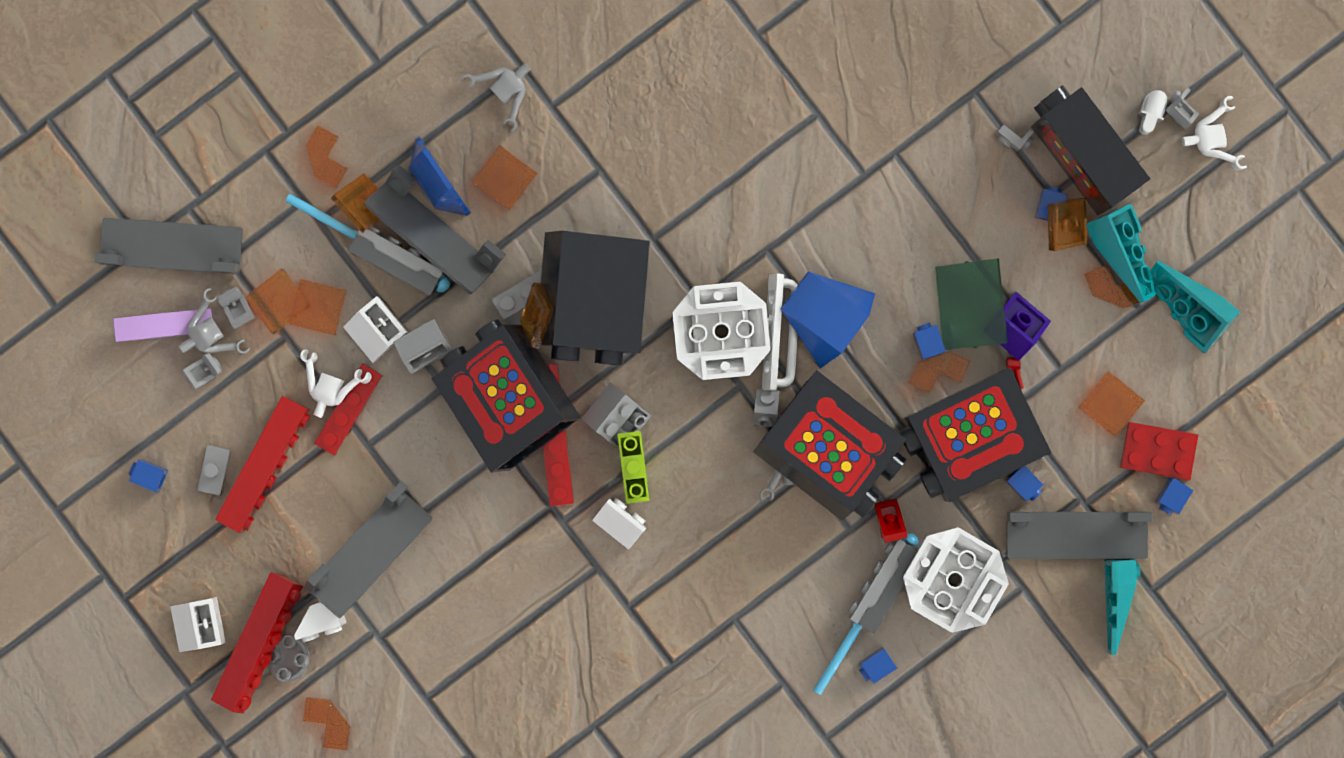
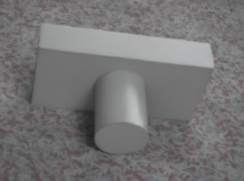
M207 445L197 491L222 496L231 454L230 449Z

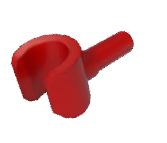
M1007 357L1006 368L1014 370L1015 378L1020 388L1023 389L1024 386L1020 375L1021 363L1015 357Z

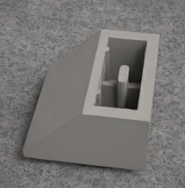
M435 319L424 323L421 327L401 336L393 342L403 363L411 374L452 351L449 340Z
M609 383L581 419L619 449L617 434L640 431L651 415L612 383Z

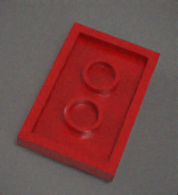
M1128 422L1120 468L1191 480L1199 435Z

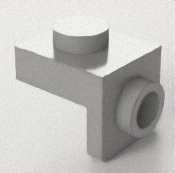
M1188 87L1182 93L1178 90L1169 99L1171 104L1166 109L1174 121L1184 129H1187L1199 116V113L1184 100L1191 91Z
M1003 125L996 135L999 137L997 139L998 142L1004 147L1009 148L1010 146L1015 151H1018L1021 147L1025 150L1033 141L1031 135L1034 131L1030 128L1021 139L1007 126Z
M237 287L226 290L217 297L234 329L255 318L245 296Z
M207 353L201 359L183 369L181 373L193 391L215 379L221 373V365L214 356L212 357L210 353Z
M756 389L754 425L770 427L777 421L779 391Z

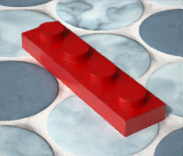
M363 363L359 367L362 370L361 380L369 372L372 376L370 382L366 384L358 383L345 396L343 401L334 409L314 443L334 456L383 376Z

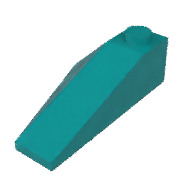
M1132 204L1122 206L1086 223L1088 234L1096 248L1139 302H1145L1155 296L1156 292L1149 266L1145 265L1144 254L1147 253L1145 245H1141L1138 234L1142 232L1141 225Z
M1159 260L1151 269L1157 296L1161 301H1165L1171 309V316L1182 325L1186 338L1203 353H1206L1229 329L1241 312L1224 297Z
M1135 559L1104 560L1108 654L1110 655L1117 654L1136 589L1137 578H1140V565L1136 564Z

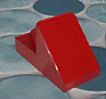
M897 499L874 503L881 538L884 539V543L908 538Z

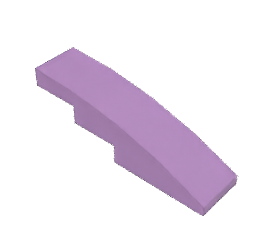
M206 309L203 317L197 324L210 316L212 317L211 309ZM197 310L114 318L115 342L188 335V324Z

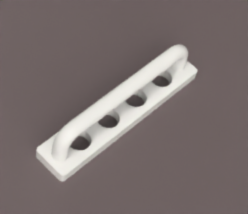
M769 274L767 318L771 350L763 359L761 389L765 391H776L777 388L788 387L795 378L798 334L790 323L786 376L783 379L777 378L783 288H789L792 294L798 285L791 279H785L784 274Z

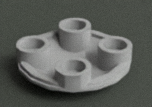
M293 635L282 636L271 654V661L268 665L271 674L282 682H290L300 678L307 670L309 664V651L306 644L301 639L295 640Z

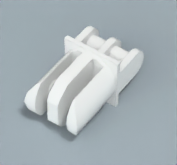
M1152 91L1146 95L1141 110L1137 114L1143 117L1139 126V132L1142 135H1147L1153 131L1156 122H1161L1164 119L1163 115L1167 106V96L1163 91Z

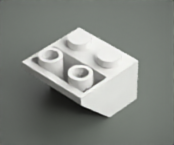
M377 296L360 309L343 327L372 363L394 347V341L408 334V331Z
M617 497L614 501L610 498L592 521L629 550L647 528L643 525L646 520L636 512L633 515L625 510L627 505Z
M217 597L170 606L179 652L226 643Z
M321 602L309 606L294 635L295 640L302 638L303 642H307L320 637L319 633L323 631L325 635L342 630L341 626L346 624L345 616L343 615L342 618H338Z

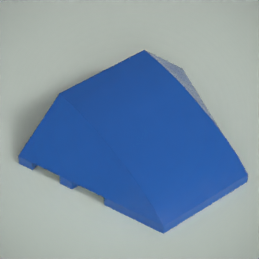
M416 138L409 172L416 179L417 184L434 209L466 216L471 214L421 138Z
M808 271L781 307V311L805 344L806 349L811 353L817 366L821 369L842 354L867 320L875 293Z

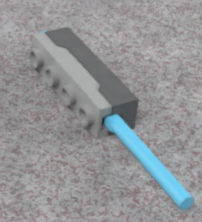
M289 194L285 202L353 239L348 249L351 253L431 297L436 289L437 292L448 290L450 286L449 278L444 276L445 273L432 262H426L421 259L422 254L412 248L406 251L400 247L401 242L390 236L386 240L379 236L381 231L370 225L367 229L361 226L359 230H354L294 195Z
M907 533L908 538L895 540V542L891 541L884 551L887 553L883 562L880 560L877 562L872 571L875 575L871 582L867 580L860 590L863 595L859 602L855 600L848 610L851 614L849 618L854 621L853 626L814 687L813 691L822 694L861 629L864 627L875 634L904 586L903 575L918 551L913 547V545L916 547L919 545L916 535Z

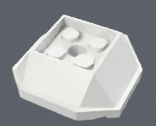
M742 282L693 286L672 312L677 360L702 380L750 376L771 350L766 303ZM724 325L727 327L728 335L725 338H718L715 335V328L717 326Z
M959 527L926 536L903 575L910 609L952 633L985 625L1009 585L1000 552ZM952 573H957L960 576V582L956 586H951L948 582V578Z

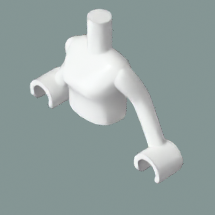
M1227 96L1221 100L1220 107L1196 124L1195 135L1182 137V145L1197 144L1202 155L1229 161L1234 170L1241 171L1247 167L1240 166L1238 160L1245 158L1244 155L1235 157L1219 150H1213L1227 146L1223 124L1208 125L1224 112H1229L1235 108L1234 106H1227L1226 101L1233 99L1232 96Z
M307 349L303 350L300 354L301 359L306 363L309 393L318 402L313 415L322 418L326 406L339 405L358 383L366 384L372 378L371 373L367 372L365 378L361 380L362 370L358 369L354 374L355 378L342 388L343 380L321 373L319 381L315 386L313 363L317 361L318 356L313 352L311 358L307 360L309 353Z

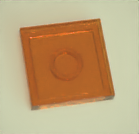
M499 145L472 183L510 211L537 173Z
M365 173L331 197L334 203L362 233L380 221L376 215L364 206L365 201L378 190V187Z
M1079 197L1048 204L1050 251L1087 244L1086 198Z
M282 268L246 296L271 334L278 332L310 307L287 272Z
M300 279L289 324L336 336L347 290Z
M535 282L532 284L520 322L532 348L540 349L553 308L542 284Z
M1107 371L1078 408L1116 437L1145 400Z

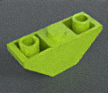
M641 431L619 433L617 435L626 504L650 501Z

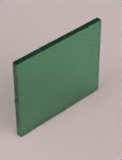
M999 258L975 262L965 261L960 264L935 267L942 339L945 350L969 347L978 348V346L1007 343Z

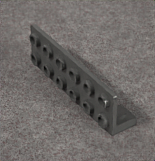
M398 164L392 170L387 181L365 201L364 206L467 293L472 294L497 269L506 254L489 240L482 245L479 251L476 250L408 193L416 179Z
M103 218L100 253H95L94 262L102 265L240 274L243 229L241 227Z
M400 481L385 497L383 504L329 562L326 565L322 564L306 581L304 588L338 618H342L432 521V516L405 494L408 486L403 481Z
M1007 512V558L1146 559L1148 558V522H1152V512Z

